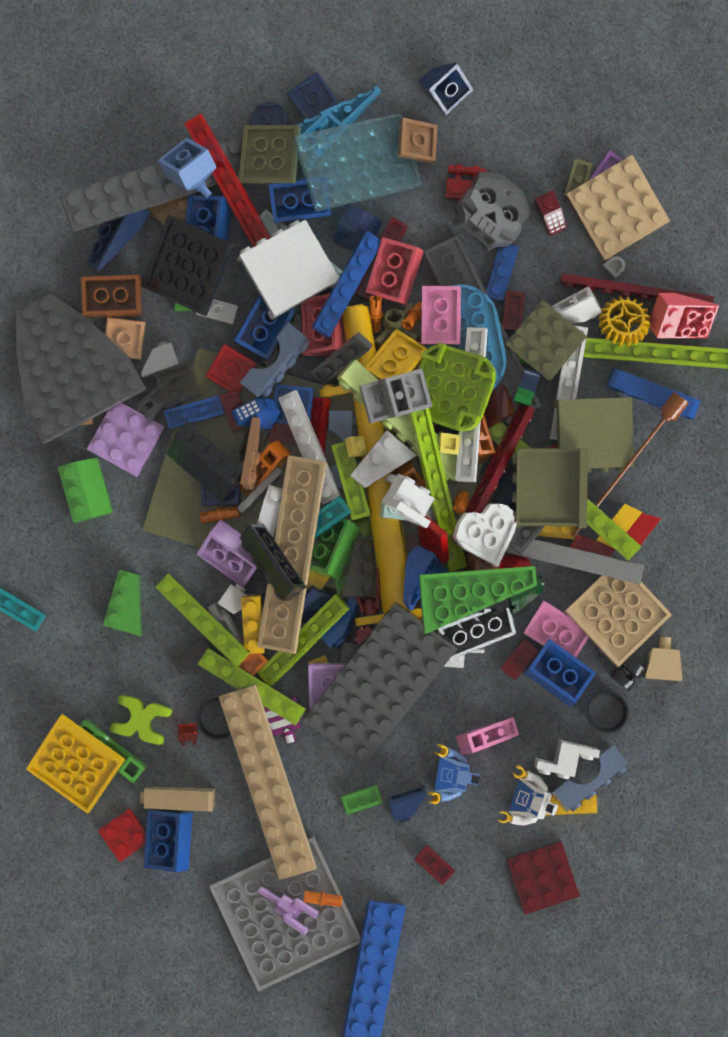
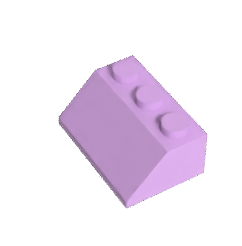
M220 519L196 555L244 588L257 567L252 561L253 557L251 554L246 552L241 545L240 536L242 534Z

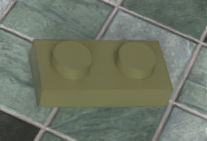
M576 158L573 159L563 196L567 197V193L588 181L593 163Z

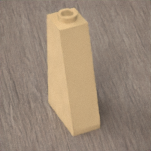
M145 787L144 792H141L140 802L144 803L145 809L213 811L215 807V788Z

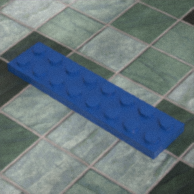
M367 900L342 1037H381L406 907L403 904Z

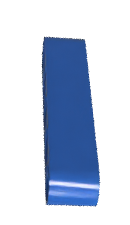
M615 368L612 369L606 387L659 408L675 392L689 403L680 416L694 420L700 401Z

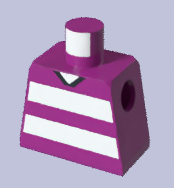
M296 696L289 698L298 704ZM263 706L273 735L282 734L285 744L296 741L293 730L301 727L300 720L297 725H294Z

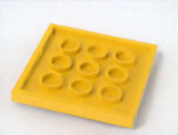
M61 714L26 770L89 814L125 761V758Z

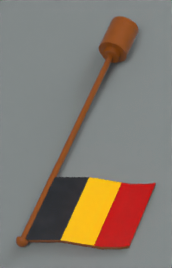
M675 392L671 394L660 408L662 420L595 504L640 546L662 518L645 514L625 503L608 499L606 496L664 422H670L671 420L675 422L689 404ZM588 525L587 528H579L578 526L574 532H571L573 537L581 535L612 547Z

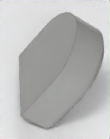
M613 256L602 267L615 280L625 270V262L621 257Z

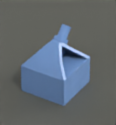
M186 138L157 160L166 178L186 190L196 189L205 198L212 194L206 187L205 180L217 167L208 149Z

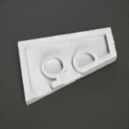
M386 431L352 472L350 477L366 488L417 455L390 432Z

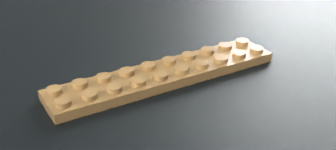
M288 455L275 541L307 586L327 462ZM267 584L257 647L296 654L307 588L290 601H282L275 595L273 586Z
M256 684L220 695L219 700L279 880L315 870L317 867Z

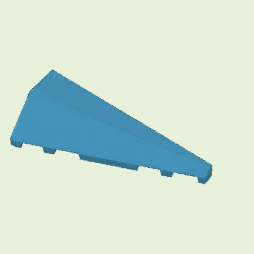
M375 86L373 90L364 94L360 93L349 101L345 100L320 112L319 115L313 118L303 120L302 123L298 124L301 127L299 148L315 162L381 94V90Z

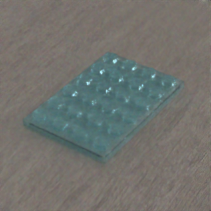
M401 113L298 135L293 138L315 212L422 186L415 160L398 156Z

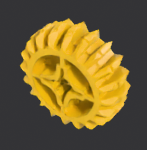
M620 296L618 301L613 298L611 303L607 302L605 304V308L601 309L602 313L598 319L601 321L599 322V328H603L601 333L607 334L606 340L613 339L612 344H615L617 341L620 347L623 346V343H626L629 347L631 342L636 345L639 340L642 341L644 339V335L648 334V328H650L651 323L649 322L650 315L647 314V308L642 309L643 302L637 304L636 298L630 301L629 296L626 297V300H623L622 296ZM619 311V315L610 318L614 312ZM639 324V327L636 330L630 332L631 327H635V325Z

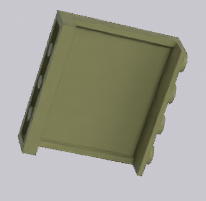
M632 397L553 400V408H557L558 448H587L588 472H591V468H598V472H608L609 468L615 467L616 471H622L634 456Z
M517 448V453H513V465H517V472H513V484H517L516 492L513 491V503H516V511L512 513L514 522H516V528H519V526H579V528H587L588 449Z

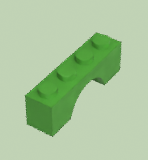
M88 718L82 722L81 728L125 758L118 772L134 783L146 769L147 765Z

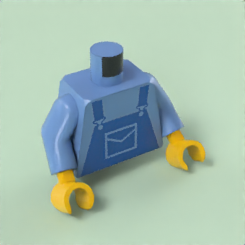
M437 744V746L441 747V751L439 753L434 752V754L439 756L434 792H428V795H433L432 801H428L431 804H438L439 802L461 796L462 792H466L467 784L478 785L480 774L469 772L470 764L467 763V758L458 750L442 744Z

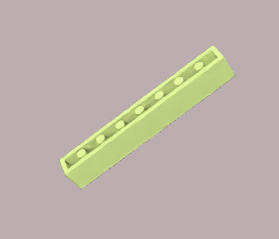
M352 360L337 377L340 381L339 385L346 391L350 390L354 394L353 398L360 404L364 402L359 386L378 381L357 360ZM409 414L382 420L381 423L388 430L392 429L396 433L397 439L410 445V450L419 456ZM435 433L436 440H437V444H438L439 436ZM440 453L446 481H455L457 455Z

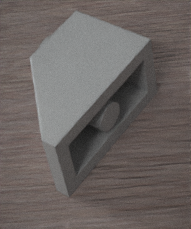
M160 342L156 344V348L152 349L141 372L143 378L180 366L171 342Z

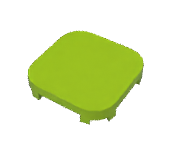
M437 343V345L423 351L421 355L423 359L419 369L423 370L432 407L429 408L432 423L456 431L467 432L473 430L482 420L496 380L495 367L482 355L479 356L447 346L446 344Z

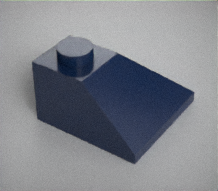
M456 62L432 68L417 81L426 95L445 115L452 111L474 90Z
M347 203L332 242L354 251L365 231L368 230L373 235H377L382 221L365 210Z
M425 786L388 797L395 821L399 820V823H404L411 820L410 817L414 816L427 795Z

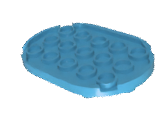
M463 284L452 285L461 286L460 345L447 346L465 351L467 327L487 328L485 358L495 367L496 380L493 387L494 390L503 378L506 369V353L496 307L492 300L479 289ZM425 345V347L428 348V349H429L431 346H434V345Z

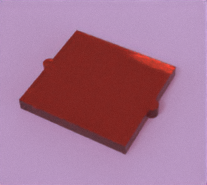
M504 384L491 392L484 412L488 428L516 413L511 402L512 397L509 396Z

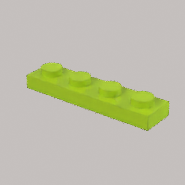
M346 442L331 445L347 504L352 511L350 513L351 519L355 520L370 516L363 487L350 477L357 467L355 457H348Z

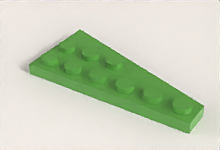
M535 566L418 575L423 634H427L537 586Z

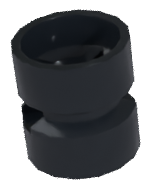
M628 657L620 665V668H615L610 677L630 691L636 684L635 679L640 678L646 669Z

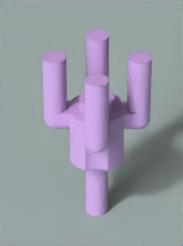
M263 886L258 891L260 895L276 905L274 911L283 916V922L304 936L309 929L296 921L301 911H304L314 919L319 914L317 910L299 898L293 900L285 894L282 898H279Z

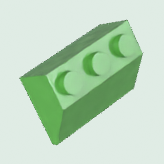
M98 457L58 467L73 523L113 513Z
M343 518L314 539L310 570L324 577L339 581L361 528L352 521Z

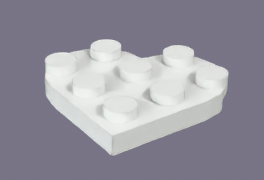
M498 503L488 504L481 514L466 512L456 523L453 538L464 550L498 567L515 532L516 522H514L512 514L514 512L508 506Z

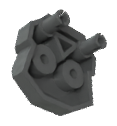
M478 172L474 176L470 188L457 202L456 209L458 215L453 218L452 223L454 226L458 223L456 228H464L482 242L483 249L488 247L486 251L489 252L493 248L507 247L512 244L522 230L521 224L532 212L523 191L505 176L496 173Z

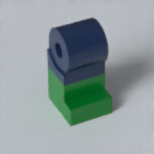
M525 369L513 400L514 403L531 406L540 373Z

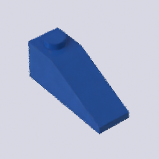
M416 545L409 552L405 567L403 603L411 611L420 598L418 575L433 574L440 563L435 553Z
M357 592L361 601L363 602V599L365 597L364 594ZM354 595L345 602L350 609L321 637L329 648H340L345 644V639L351 632L355 618L360 610Z

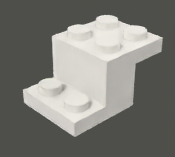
M398 473L396 476L389 474L386 481L392 485L381 503L409 522L427 528L431 521L425 518L426 512L435 498L429 495L430 491L426 488L415 485L413 479Z
M558 739L554 762L535 758L533 765L539 773L550 775L551 772H554L560 778L569 779L570 776L575 777L579 754L583 759L593 761L594 757L599 758L600 750L596 747Z

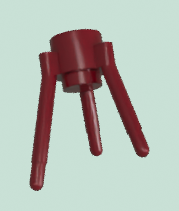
M376 569V600H374V597L369 598L368 591H364L365 599H363L362 603L355 587L349 580L348 585L359 605L360 612H364V616L378 613V608L381 607L380 570Z

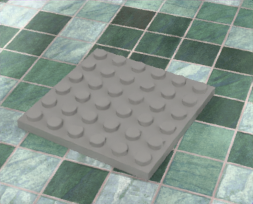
M314 836L307 840L317 867L315 870L279 880L271 856L209 885L258 992L350 949L360 942L361 935L344 899H342L341 907L327 905L320 907V904L306 903L317 910L319 914L314 919L304 911H301L296 921L309 929L304 936L283 922V916L274 911L276 905L258 893L261 886H263L279 898H282L285 894L293 900L299 898L304 901L305 890L319 893L324 891L326 894L341 895Z

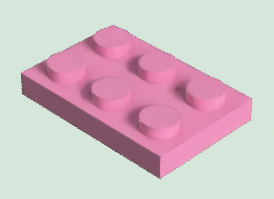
M422 286L421 344L437 345V343H442L446 345H460L461 286Z
M544 600L523 632L541 645H544L548 639H551L575 658L589 638L568 615Z

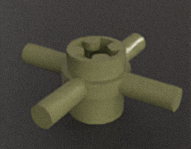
M409 302L402 311L390 309L386 314L383 312L381 320L384 321L383 326L385 330L374 341L377 346H380L395 329L418 341L420 335L413 330L404 329L401 324L406 318L408 311L414 308V303Z

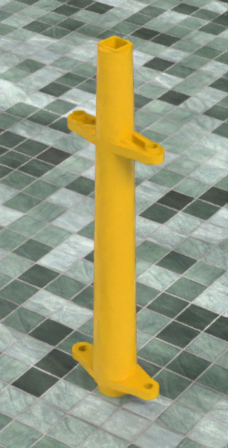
M363 304L348 306L342 314L345 341L347 342L360 332L373 345L368 352L357 359L365 367L376 354L368 306ZM334 384L324 385L323 389L319 390L320 398L353 394L350 390L346 391L341 386L334 387ZM353 398L358 436H364L368 454L387 429L382 425V420L369 424L364 403L360 404ZM394 471L366 487L367 502L371 514L370 524L376 567L380 570V596L383 614L355 618L356 626L378 624L395 601L416 617L422 618L421 608L417 609L415 605L411 611L403 603L405 567L408 553L402 520L380 517L382 498L385 497L392 485L386 481V478L389 474L394 475Z

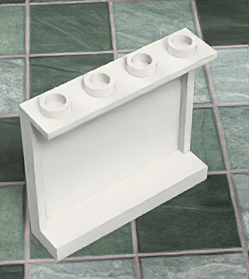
M297 220L289 225V229L285 231L280 229L273 233L272 238L259 240L256 243L257 246L252 249L250 246L240 251V255L237 258V261H241L270 310L268 315L271 320L334 286L339 278L306 220L302 222Z

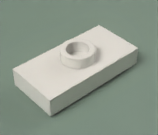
M213 299L207 316L203 317L233 325L238 306Z

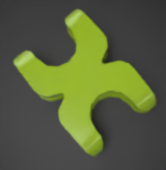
M118 695V703L130 710L131 718L127 723H112L109 730L127 737L132 736L138 731L139 738L142 741L158 745L164 744V736L153 731L151 721L155 716L169 717L173 710L158 703H151L144 709L143 702L139 698Z

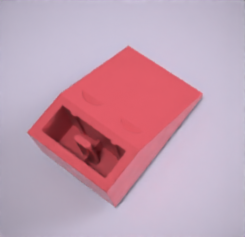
M659 293L649 320L651 323L650 329L657 338H707L719 305L677 293Z

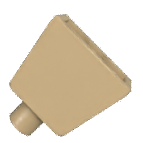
M660 637L659 648L650 647L643 678L682 681L680 650L671 649V637Z

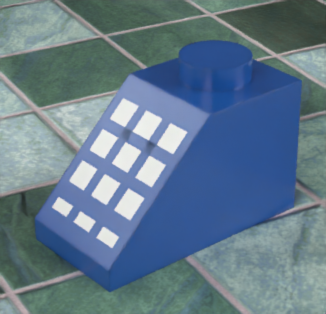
M256 398L232 411L238 426L250 427L252 417L261 419L260 428L271 430L280 414L275 401L270 398Z

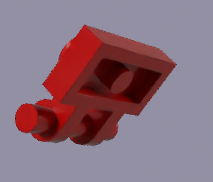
M456 164V166L448 165V173H454L455 179L447 178L445 198L459 200L470 188L474 176L478 172H486V169L479 168V166L471 168L462 167L460 164ZM461 174L472 175V180H461Z

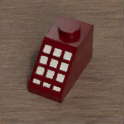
M554 191L535 198L534 204L549 236L567 229L561 206Z

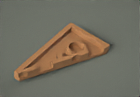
M252 417L240 482L247 491L255 490L256 470L260 459L258 445L261 419Z

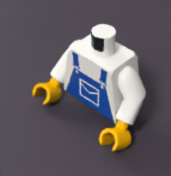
M517 765L516 767L522 771L520 774L513 772V775L520 779L508 813L504 811L499 812L505 814V820L498 821L501 823L509 821L511 824L524 826L536 823L538 819H544L546 813L554 816L558 805L550 802L552 793L548 791V786L543 779L530 771L525 772L521 765Z

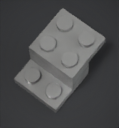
M422 369L359 386L369 424L432 407Z

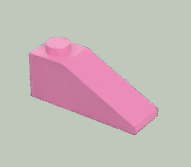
M514 717L455 737L460 752L463 755L480 751L519 736Z

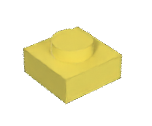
M439 433V452L458 455L460 435Z
M364 436L345 438L349 458L367 455Z

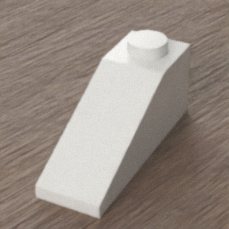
M589 286L551 306L571 323L585 322L602 313L600 304Z
M269 485L257 524H264L274 538L283 489Z

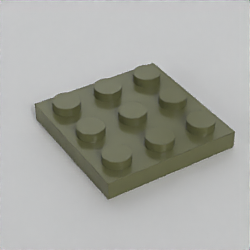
M244 125L239 171L240 182L296 183L301 127L299 125Z
M542 300L508 340L506 345L546 379L551 381L587 336L547 302Z

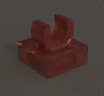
M197 723L178 725V742H181L182 746H185L186 741H192V744L196 745V741H198Z

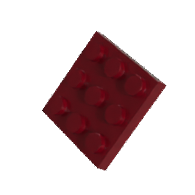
M562 841L507 858L525 914L580 897Z

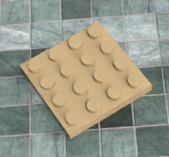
M630 155L566 194L603 260L610 258L670 222L633 155Z
M603 575L564 611L616 667H619L672 615L642 582L636 584Z

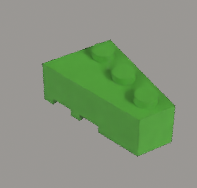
M119 570L103 626L142 636L140 575Z

